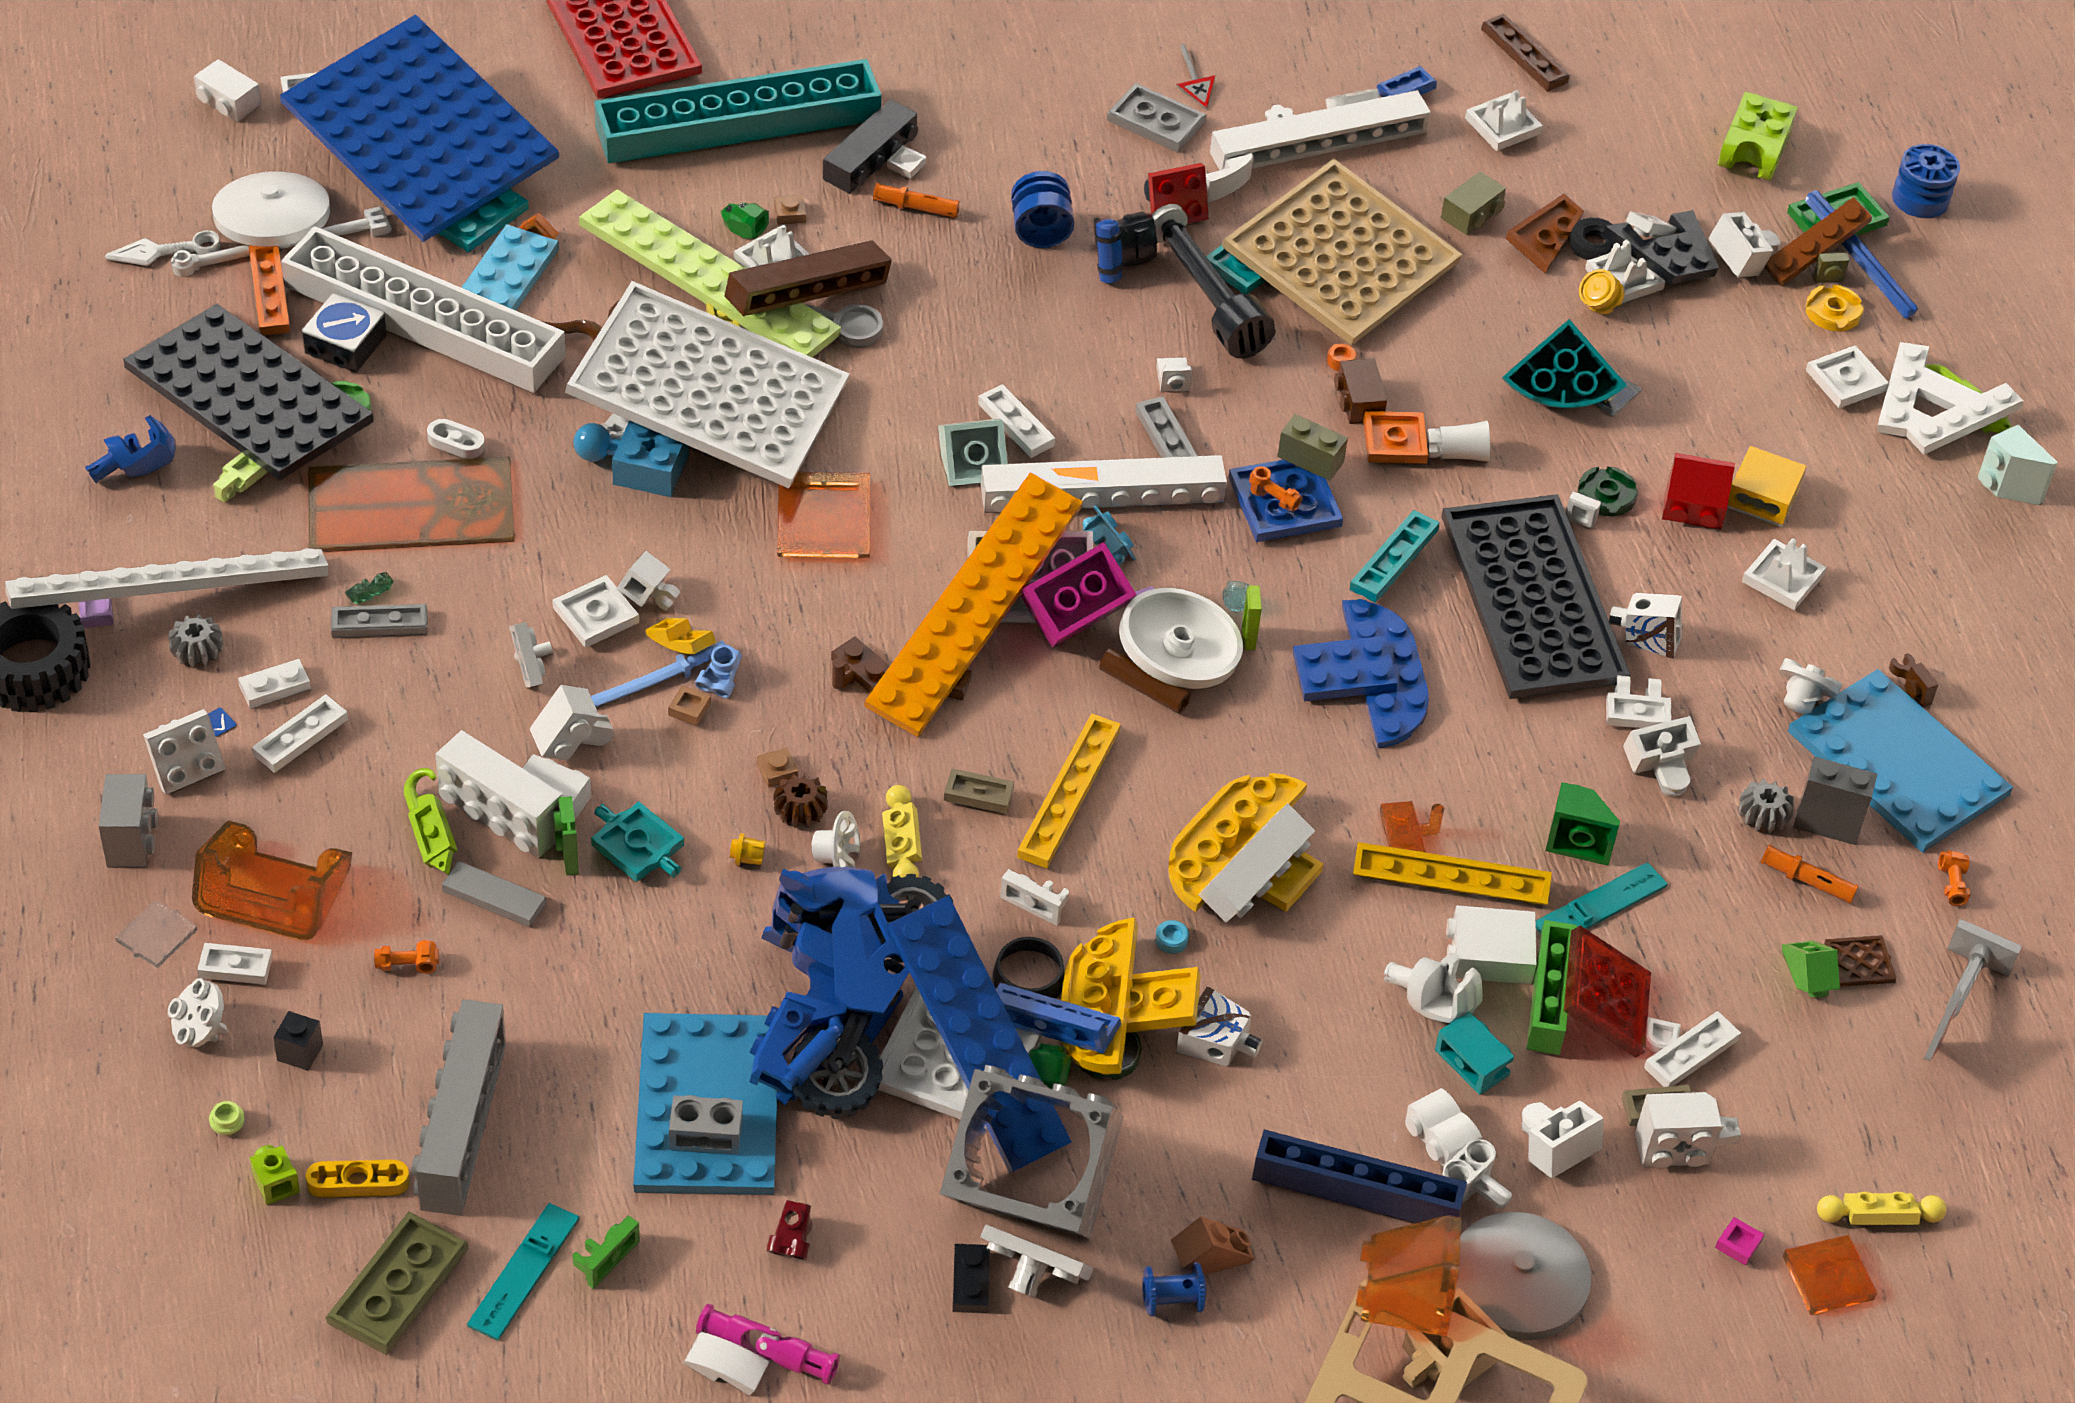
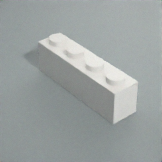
M1287 803L1198 895L1225 922H1228L1234 915H1237L1239 918L1243 917L1254 905L1250 899L1254 895L1260 898L1273 885L1269 879L1274 874L1279 878L1292 865L1288 859L1292 855L1298 858L1311 845L1307 839L1315 830Z

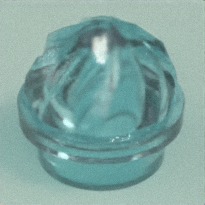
M1240 581L1227 582L1226 588L1222 590L1224 605L1233 612L1244 610L1246 591L1249 584Z

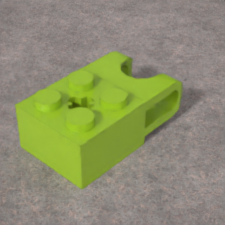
M1745 92L1722 145L1717 166L1731 169L1737 162H1750L1758 168V178L1771 181L1792 132L1798 107L1762 97L1758 94Z

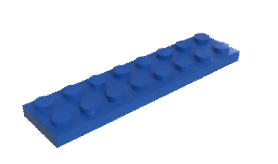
M948 895L889 923L887 928L968 1091L974 1069L984 1071L985 1065L1006 1070L1007 1073L1017 1080L1019 1075L1022 1074L1039 1079L1042 1082L950 896ZM997 1091L994 1093L993 1098L1003 1104L1004 1107L999 1112L989 1109L988 1114L993 1119L990 1124L985 1123L1009 1174L1072 1142L1054 1105L1026 1098L1025 1104H1022L1006 1092Z

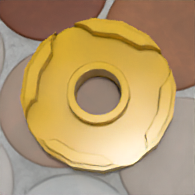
M1823 285L1811 291L1806 301V314L1817 326L1829 331L1841 332L1851 330L1861 321L1864 306L1862 307V300L1852 290L1840 285H1833L1832 288H1825L1826 285ZM1830 306H1837L1840 309H1833Z

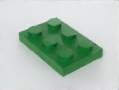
M1859 182L1822 194L1834 210L1854 197L1870 213L1872 221L1856 232V235L1888 225L1890 219L1888 214ZM1805 199L1788 206L1787 213L1803 232H1806L1821 221L1805 202Z

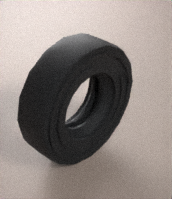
M1585 218L1578 221L1570 233L1571 249L1576 255L1585 260H1591L1611 253L1614 243L1604 237L1602 233L1605 226L1613 224L1601 218ZM1585 236H1600L1606 242L1603 244L1590 243L1585 240Z

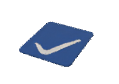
M221 707L208 713L215 737L236 726V723Z

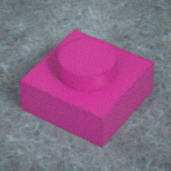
M1733 1217L1718 1239L1715 1248L1746 1266L1761 1244L1764 1233Z

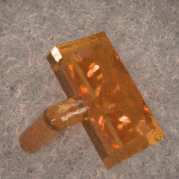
M1412 801L1381 803L1379 812L1388 846L1426 852L1422 836L1436 835L1440 832L1445 810L1444 806L1438 803L1434 804L1431 808L1429 823H1418Z

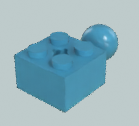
M630 420L621 440L611 438L609 431L597 423H588L581 426L576 431L573 439L576 453L586 461L596 462L604 459L608 454L613 455V485L667 497L672 496L689 456L688 445Z

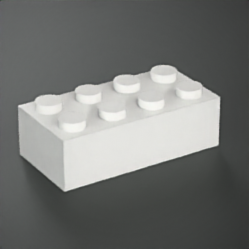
M462 730L435 754L439 795L445 802L458 806L473 820L481 821L489 826L496 835L506 837L514 842L521 851L529 852L537 858H540L555 844L554 832L556 831L553 811H559V797H562V793Z

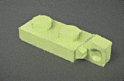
M241 452L222 467L223 473L219 476V480L213 484L215 498L222 502L228 501L235 496L237 491L241 493L264 476L267 471Z

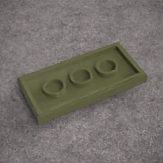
M408 1211L326 1316L327 1324L388 1355L469 1249L468 1242Z

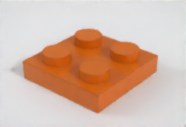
M1364 412L1363 421L1368 462L1427 464L1428 447L1424 412Z

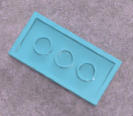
M506 224L461 288L516 311L558 252L559 241Z

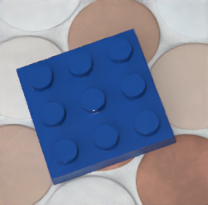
M1285 460L1229 469L1228 478L1256 542L1342 527L1343 516L1325 478ZM1256 467H1267L1271 471V481L1285 490L1291 488L1299 492V495L1302 496L1300 506L1296 511L1292 512L1280 507V500L1269 493L1264 496L1254 495L1250 490V473Z

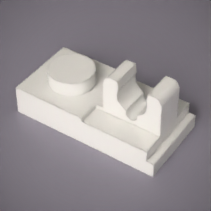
M1008 869L1001 880L1000 898L1057 926L1061 919V909L1068 901L1069 890L1064 888L1057 895L1052 892V881H1046L1041 887L1029 877Z

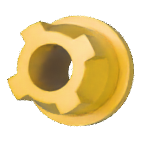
M740 833L739 839H732L729 858L735 859L736 866H740L741 863L762 865L766 841L745 837L744 833Z

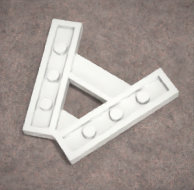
M1900 342L1878 421L1877 432L1907 437L1925 455L2023 409V399L2007 383L1980 394L1925 368L1929 355V346ZM1917 396H1920L1947 410L1934 417H1930L1914 409Z

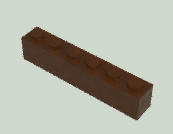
M871 240L729 272L724 297L742 316L752 315L884 284L887 282L892 259Z

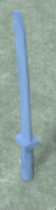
M721 640L688 658H684L682 654L676 656L675 663L617 687L592 695L595 707L601 706L651 687L681 673L685 678L690 677L692 668L711 660L713 649L719 645L726 644Z

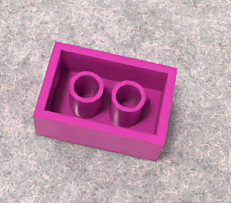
M1105 542L1026 586L1020 596L1050 646L1054 648L1127 606L1137 594Z

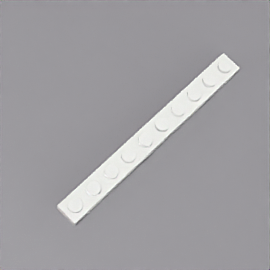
M306 548L294 552L276 551L264 555H242L225 559L211 558L206 561L196 562L180 561L176 564L167 565L149 564L145 567H120L108 571H84L79 574H52L48 577L39 578L22 577L16 580L5 581V592L11 609L328 576V563L322 549Z

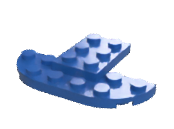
M1363 599L1342 600V609L1350 637L1349 640L1293 646V657L1304 702L1364 695L1377 748L1399 744L1410 738L1420 724H1423L1428 710V687L1413 633L1406 622L1388 608Z

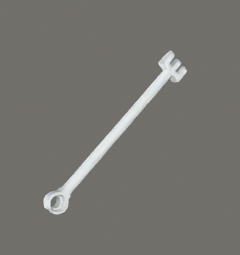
M383 207L364 210L365 219L321 228L337 236L370 230L372 237L389 234L392 231ZM300 241L281 245L279 249L296 246ZM243 245L198 256L190 254L185 250L177 251L171 259L173 273L179 277H187L196 270H200V267L248 257L250 256L249 246L251 245Z

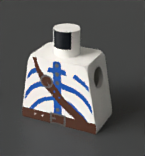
M1635 593L1631 598L1628 609L1612 607L1609 623L1610 625L1626 627V643L1629 646L1674 659L1682 637V596Z
M1207 986L1198 1001L1196 1025L1183 1026L1180 1029L1176 1051L1184 1055L1228 1066L1238 1051L1255 1058L1260 1051L1263 1039L1249 1034L1251 1014L1247 1010Z

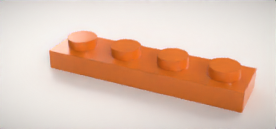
M251 245L249 246L260 334L290 333L279 246L263 247Z

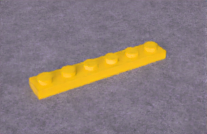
M1091 713L1020 844L1017 858L1046 869L1048 868L1120 732L1121 723Z
M1362 842L1357 843L1353 876L1546 906L1548 904L1552 872Z

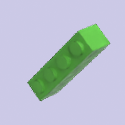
M1544 920L1538 942L1527 1050L1560 1055L1566 1033L1577 925Z

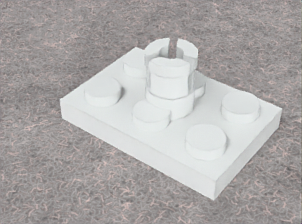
M986 1224L980 1238L989 1241L988 1249L1013 1258L1015 1252L1022 1254L1014 1278L1008 1288L1033 1298L1036 1297L1037 1288L1041 1278L1044 1276L1047 1265L1055 1267L1053 1275L1078 1284L1079 1278L1089 1281L1094 1269L1087 1264Z

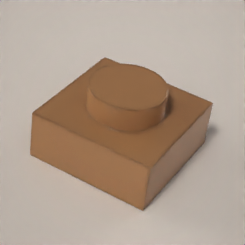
M803 195L774 196L777 224L806 223Z
M682 685L668 707V716L697 726L711 705V696Z
M787 747L757 756V765L768 787L779 785L781 779L790 780L792 774L798 777V769Z

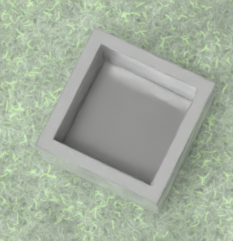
M146 774L105 775L98 827L107 867H147L149 854H154L155 836L151 832L152 828L158 827V809L152 808L154 807V788H148Z

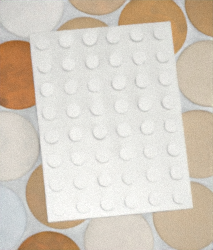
M631 281L567 383L565 393L774 483L790 488L846 385L849 373Z

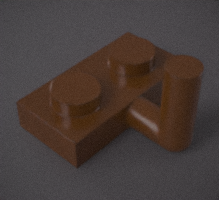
M854 636L831 652V660L833 661L832 686L839 690L855 680L871 693L890 666Z

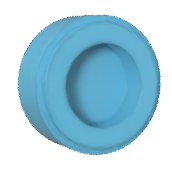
M1168 920L1162 922L1157 927L1155 942L1159 949L1166 953L1175 954L1187 947L1189 931L1183 923L1176 920Z

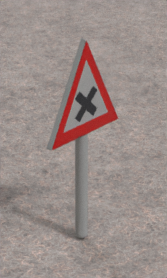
M1181 44L1180 48L1192 80L1178 83L1176 86L1207 110L1216 75L1198 79L1185 44Z

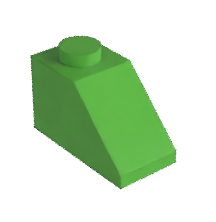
M1813 940L1782 944V952L1796 988L1809 993L1810 997L1829 995V990L1840 989L1836 949Z

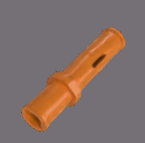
M876 183L873 193V201L894 204L899 209L908 207L955 219L960 207L959 200L910 191L905 186L896 188Z
M1770 844L1768 845L1761 859L1762 864L1787 874L1786 878L1790 880L1796 878L1851 904L1859 885H1855L1803 861V857L1800 855L1794 857L1772 847Z

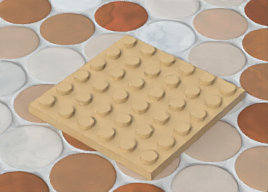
M1332 159L1226 237L1222 245L1225 250L1351 346L1457 265L1462 257L1459 251L1335 159Z

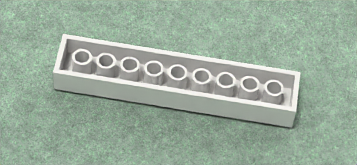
M316 226L281 260L284 287L322 303H325L334 293L385 313L387 331L535 393L566 357L565 333L563 330Z

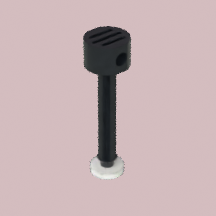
M1167 204L1152 213V217L1156 226L1157 243L1166 242L1217 309L1211 319L1212 329L1227 352L1235 358L1245 359L1264 350L1272 341L1276 331L1273 318L1258 298L1252 294H1239L1236 296L1233 294L1185 230L1188 217L1179 205Z

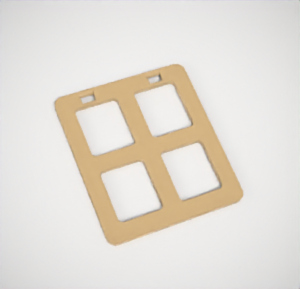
M1367 1278L1361 1282L1305 1403H1336L1340 1397H1347L1358 1403H1457L1477 1357L1481 1355L1550 1384L1554 1392L1549 1403H1580L1587 1387V1376L1582 1369L1380 1279ZM1380 1311H1386L1452 1341V1350L1428 1399H1419L1354 1368L1355 1360L1376 1315ZM1356 1314L1367 1320L1359 1337L1348 1334Z

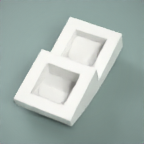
M1251 154L1225 160V168L1223 170L1206 174L1208 202L1227 196L1239 189L1250 179L1253 161Z
M700 1332L684 1364L713 1382L720 1377L750 1396L755 1391L769 1361L735 1343Z

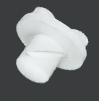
M1785 658L1779 673L1788 679L1784 704L1790 710L1799 714H1808L1812 712L1816 701L1821 700L1823 695L1837 697L1842 686L1841 682L1830 677H1823L1825 671L1814 665L1808 664L1805 669L1801 667V664Z

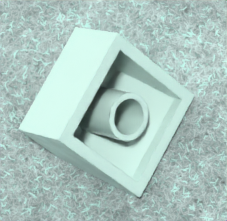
M1003 419L938 425L941 456L949 486L981 483L982 465L1008 464Z
M2016 425L1991 437L1977 478L1996 497L2040 505L2044 502L2058 462L2024 429Z

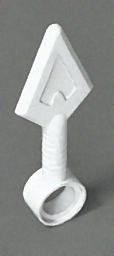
M205 230L197 233L193 237V241L158 245L144 238L106 254L105 258L112 261L149 266L159 256L173 255L181 250L188 251L189 253L195 252L198 256L221 251V245L217 233ZM206 242H212V243H214V244H213L212 246H210V247H201V246H200L201 244L206 243Z

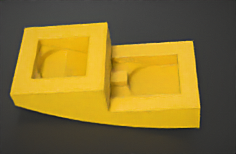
M666 618L645 630L646 635L658 644L685 654H696L716 643L713 631L691 630L688 618Z

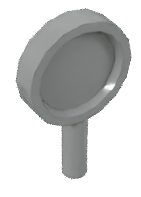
M806 304L811 309L841 326V332L837 339L847 346L867 347L876 343L881 338L883 320L882 316L874 308L860 304L848 305L835 313Z

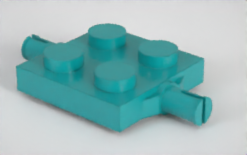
M638 801L628 810L618 814L612 812L605 804H600V807L598 806L595 809L594 814L606 824L603 829L591 837V846L635 882H638L657 868H662L672 878L679 875L682 868L671 860L670 856L684 846V837L641 802Z

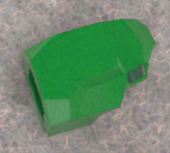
M729 203L721 210L725 226L732 233L744 239H756L765 231L769 224V211L756 203Z

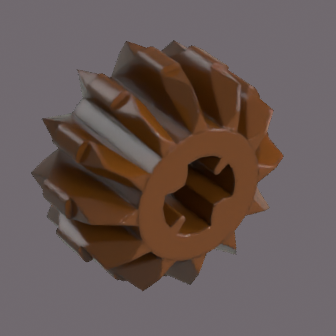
M807 773L802 778L792 774L790 780L781 779L779 787L775 788L773 794L776 815L781 816L783 823L792 821L794 828L799 823H804L809 828L811 821L820 822L822 814L826 813L828 809L826 786H821L819 778L809 780Z

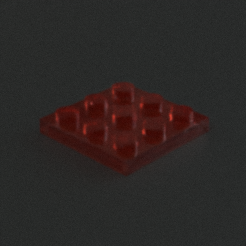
M1581 925L1572 929L1564 1012L1636 1058L1644 1054L1646 1050L1651 972Z

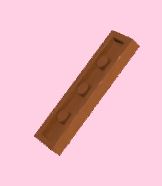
M1853 197L1771 256L1764 268L1783 286L1814 264L1819 254L1829 253L1872 221V216Z

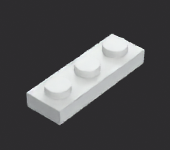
M1003 384L979 395L978 405L992 419H1003L1004 431L1030 458L1055 446L1056 438Z
M325 694L252 747L253 756L275 773L348 720L347 711Z
M1717 1011L1647 1059L1644 1068L1662 1086H1674L1739 1041L1741 1032Z

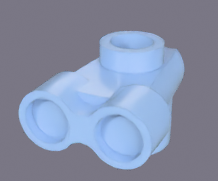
M729 645L715 647L711 653L712 662L706 671L701 670L695 681V686L702 691L713 692L719 697L728 699L735 687L733 679L742 659L741 652Z

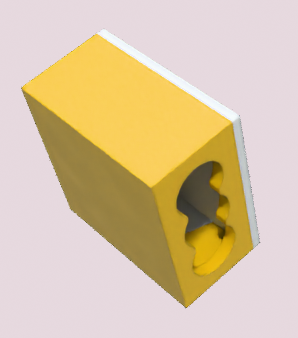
M1750 446L1732 482L1727 508L1783 527L1800 490L1807 466Z

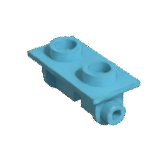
M1096 505L1093 506L1097 515L1093 518L1087 517L1082 523L1083 531H1093V542L1095 545L1106 539L1104 542L1118 565L1124 562L1127 555L1133 561L1136 560L1130 549L1134 544L1124 531L1120 534L1116 531L1115 528L1118 524L1108 511L1103 514Z

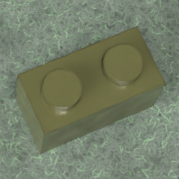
M1480 171L1444 197L1441 219L1467 235L1475 228H1480L1490 217L1498 215L1505 205L1506 188Z
M1294 414L1281 431L1277 457L1331 481L1344 463L1348 437Z

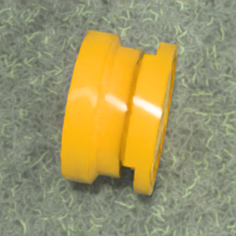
M1596 269L1589 272L1583 277L1578 290L1579 297L1583 303L1599 315L1614 312L1613 309L1617 305H1621L1625 294L1622 283L1610 271L1605 269Z

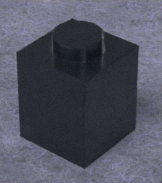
M291 1011L287 1012L273 1037L277 1061L309 1071L323 1046L320 1021Z

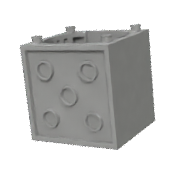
M985 1065L984 1071L974 1069L940 1195L959 1203L1091 1239L1124 1116L1117 1111L1118 1107L1109 1098L1088 1093V1097L1085 1099L1078 1092L1074 1091L1075 1089L1054 1084L1051 1090L1043 1082H1040L1039 1079L1020 1074L1017 1080L1007 1073L1006 1070ZM997 1091L1010 1094L1022 1104H1025L1026 1098L1067 1108L1081 1120H1086L1090 1134V1155L1085 1173L1078 1186L1069 1196L1057 1204L1049 1202L1048 1209L979 1190L981 1183L972 1179L974 1177L984 1180L982 1172L973 1167L974 1163L980 1164L981 1157L977 1156V1152L981 1150L982 1143L980 1141L986 1132V1129H984L985 1123L990 1124L993 1119L988 1114L989 1109L999 1112L1004 1107L1003 1104L993 1098L994 1093Z

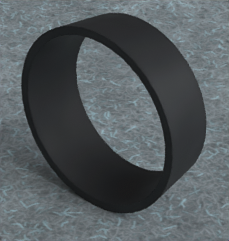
M1036 937L1014 939L1007 943L998 954L992 975L994 987L996 989L1000 983L1056 999L1061 994L1065 973L1063 958L1059 950L1044 939ZM1036 951L1052 958L1060 970L1057 977L1049 984L1039 988H1024L1013 984L1004 976L1000 963L1013 953Z

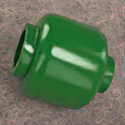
M1038 1043V1047L1029 1050L1028 1055L1041 1081L1051 1090L1054 1084L1066 1086L1069 1079L1071 1057L1068 1053L1064 1052L1065 1047Z

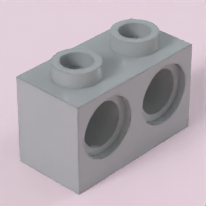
M673 1095L669 1125V1150L739 1155L743 1123V1100Z

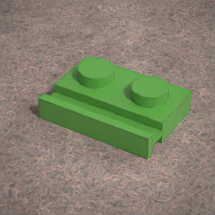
M572 796L559 797V811H553L556 851H563L565 874L575 875L579 874Z

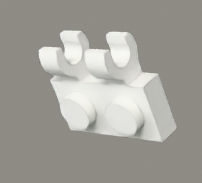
M1617 675V685L1614 686V693L1608 692L1606 699V725L1644 728L1671 721V698L1661 697V679L1649 678L1648 688L1645 689V696L1630 694L1629 676Z

